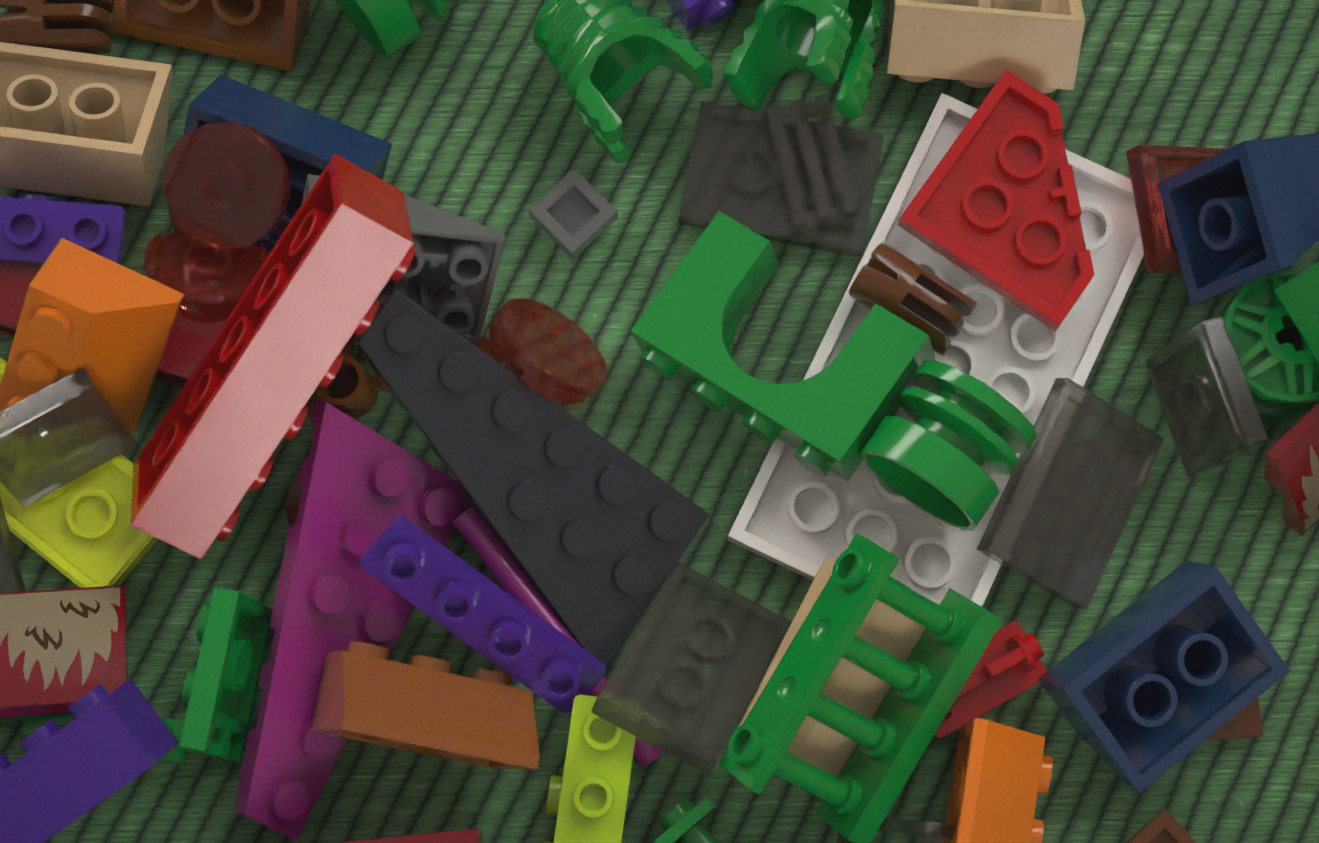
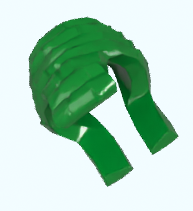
M547 0L535 17L533 24L534 43L546 54L549 62L558 69L560 80L566 83L567 94L575 100L574 111L583 117L585 127L594 134L595 140L599 145L608 149L610 156L616 163L627 162L633 152L632 148L622 137V120L611 108V105L629 86L658 66H665L683 74L701 91L712 86L714 76L711 62L707 56L699 52L698 46L690 39H682L679 31L667 28L665 22L660 17L648 16V13L643 8L633 7L630 0Z
M764 1L756 10L755 21L744 31V42L732 50L731 60L725 65L724 76L727 84L744 106L751 111H755L761 108L772 86L785 73L791 70L811 71L825 85H832L837 81L839 74H844L837 96V107L843 116L851 120L861 116L863 113L862 104L870 96L869 84L874 76L872 65L876 59L872 47L877 41L876 31L881 26L879 14L883 9V1Z

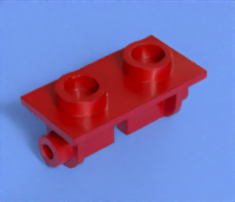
M1017 620L995 632L935 733L938 740L1039 683L1038 678L1047 672L1040 659L1044 656L1040 643L1032 633L1026 636Z

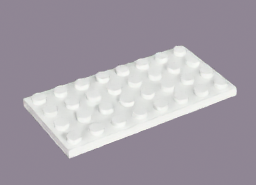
M942 93L803 380L820 373L834 361L869 313L870 309L850 297L849 289L862 267L869 262L875 248L879 244L885 243L977 302V306L971 315L967 317L962 316L964 326L959 334L954 337L948 336L951 346L945 355L941 356L933 351L935 360L953 366L993 388L1021 411L1031 422L1038 436L1025 454L1015 453L1020 463L1011 475L997 474L982 468L993 479L1000 492L973 531L954 527L921 510L881 481L865 465L864 461L848 482L831 471L824 478L803 466L794 457L796 449L777 438L759 470L727 540L813 581L828 552L839 557L848 548L855 534L858 533L900 558L890 575L894 579L939 605L948 589L951 588L982 607L1146 251L1134 180L1066 150L1068 164L1072 165L1081 207L1080 221L1086 249L1090 250L1095 275L1055 332L897 225L903 212L977 111L976 108ZM1135 181L1137 192L1159 193ZM1137 194L1143 230H1155L1157 223L1153 216L1156 214L1161 217L1165 210L1162 199H1160L1152 215L1145 216L1144 210H1149L1157 195ZM1144 232L1146 247H1148L1154 232ZM902 407L899 409V411H898L897 414L895 415V416H897V417H900V418H903V419H905V420H908V421H910V422L915 423V422L904 412V410L902 409Z

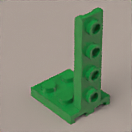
M214 587L211 602L203 605L197 621V639L199 642H202L197 666L189 670L183 685L182 704L187 708L185 720L180 721L160 717L179 743L160 760L184 764L186 754L189 752L220 760L243 763L259 689L258 682L261 666L265 661L272 629L269 628L272 609L240 591ZM72 713L4 717L0 718V721L1 719L22 722L20 734L28 736L50 719H53L58 727L62 728L75 717Z

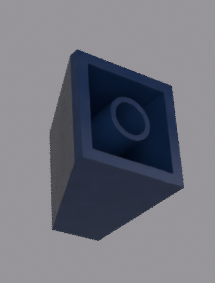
M1319 133L1243 141L1157 184L1191 305L1202 304L1291 266L1319 240Z

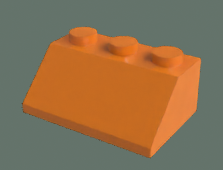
M61 238L29 284L0 385V423L49 445L134 432L141 421L184 294Z
M974 718L959 729L942 843H1042L1044 822L1043 820L1034 819L1037 793L1047 794L1053 768V756L1043 753L1045 737L980 718Z

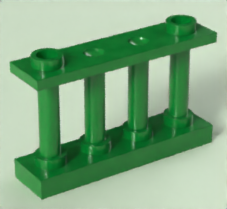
M858 533L855 534L848 548L837 558L833 566L832 575L744 723L731 736L728 750L719 765L749 790L759 795L772 774L823 800L815 814L847 840L853 843H870L1003 619L951 588L948 589L939 605L894 579L890 575L900 558ZM876 599L925 627L906 662L856 635ZM841 658L891 685L872 719L821 693ZM806 716L857 742L837 777L787 751Z

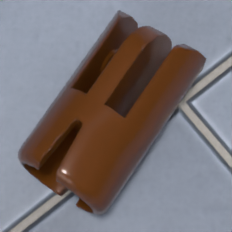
M0 0V7L7 8L8 14L0 15V42L80 53H111L112 43L109 35L113 30V16L110 13L114 10V0Z
M885 243L879 244L872 252V257L867 265L862 267L849 289L850 297L870 310L876 303L930 336L933 351L944 356L951 346L948 336L954 337L959 334L964 326L962 316L967 317L971 315L977 306V302Z

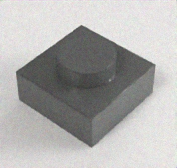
M575 168L529 209L530 218L572 260L618 219V211Z

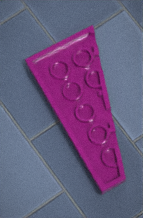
M319 400L313 401L309 423L315 424L309 459L302 458L298 483L304 485L296 523L289 526L269 626V628L275 630L269 663H262L258 688L262 689L263 693L257 724L248 733L234 804V810L295 840L298 839L348 740L311 732L327 653L342 650L348 651L349 642L354 641L388 648V660L415 608L413 604L360 566L362 554L397 516L405 517L446 547L455 529V525L452 522L463 513L469 501L464 492L465 489L458 481L327 402Z

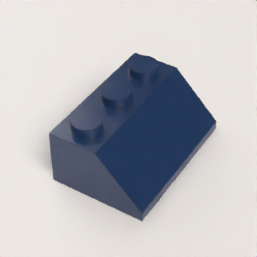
M220 75L189 104L168 210L271 252L302 205L307 174L321 175L333 155L337 154L383 180L392 144Z
M1186 560L1039 677L1038 680L1073 729L1134 792L1140 793L1284 677L1290 670L1217 567Z

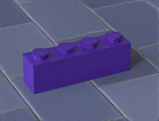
M131 678L110 693L102 683L68 707L75 718L62 728H59L53 719L43 724L19 742L26 754L15 762L11 763L4 753L0 755V843H44L152 767L179 743Z

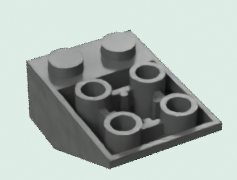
M307 174L302 203L320 175ZM404 194L415 254L404 275L396 282L389 279L376 298L379 300L377 312L391 292L397 289L466 340L479 342L505 242L504 233Z

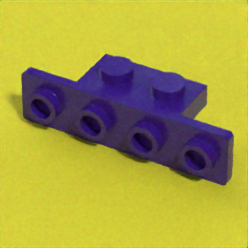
M38 194L24 195L23 198L0 197V262L43 265L58 242L63 238L121 265L127 214L121 206L62 202L56 198Z
M395 517L362 554L360 566L560 712L565 714L571 712L574 698L577 695H587L604 678L606 670L604 663L405 517Z

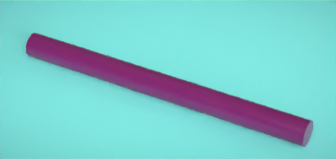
M470 507L458 516L452 523L503 589L581 646L474 507ZM605 676L587 694V696L622 700ZM638 720L633 756L644 769L662 755L663 751Z

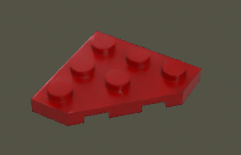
M1006 69L903 212L897 225L1056 332L1095 274L1090 250H1087L1080 221L1082 212L1072 165L1068 164L1062 136L1064 127L1059 104Z

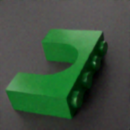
M718 211L630 331L642 351L639 359L651 371L666 380H670L676 374L692 384L690 392L711 409L721 412L727 406L744 417L741 421L742 425L762 441L773 444L778 438L796 449L794 457L813 473L825 478L831 471L848 482L863 462L860 457L863 448L885 416H895L901 408L898 398L906 386L916 387L912 378L924 360H935L930 336L875 303L834 361L813 377L794 383L777 384L761 381L748 375L733 361L732 344L735 331L744 314L780 265L768 239Z

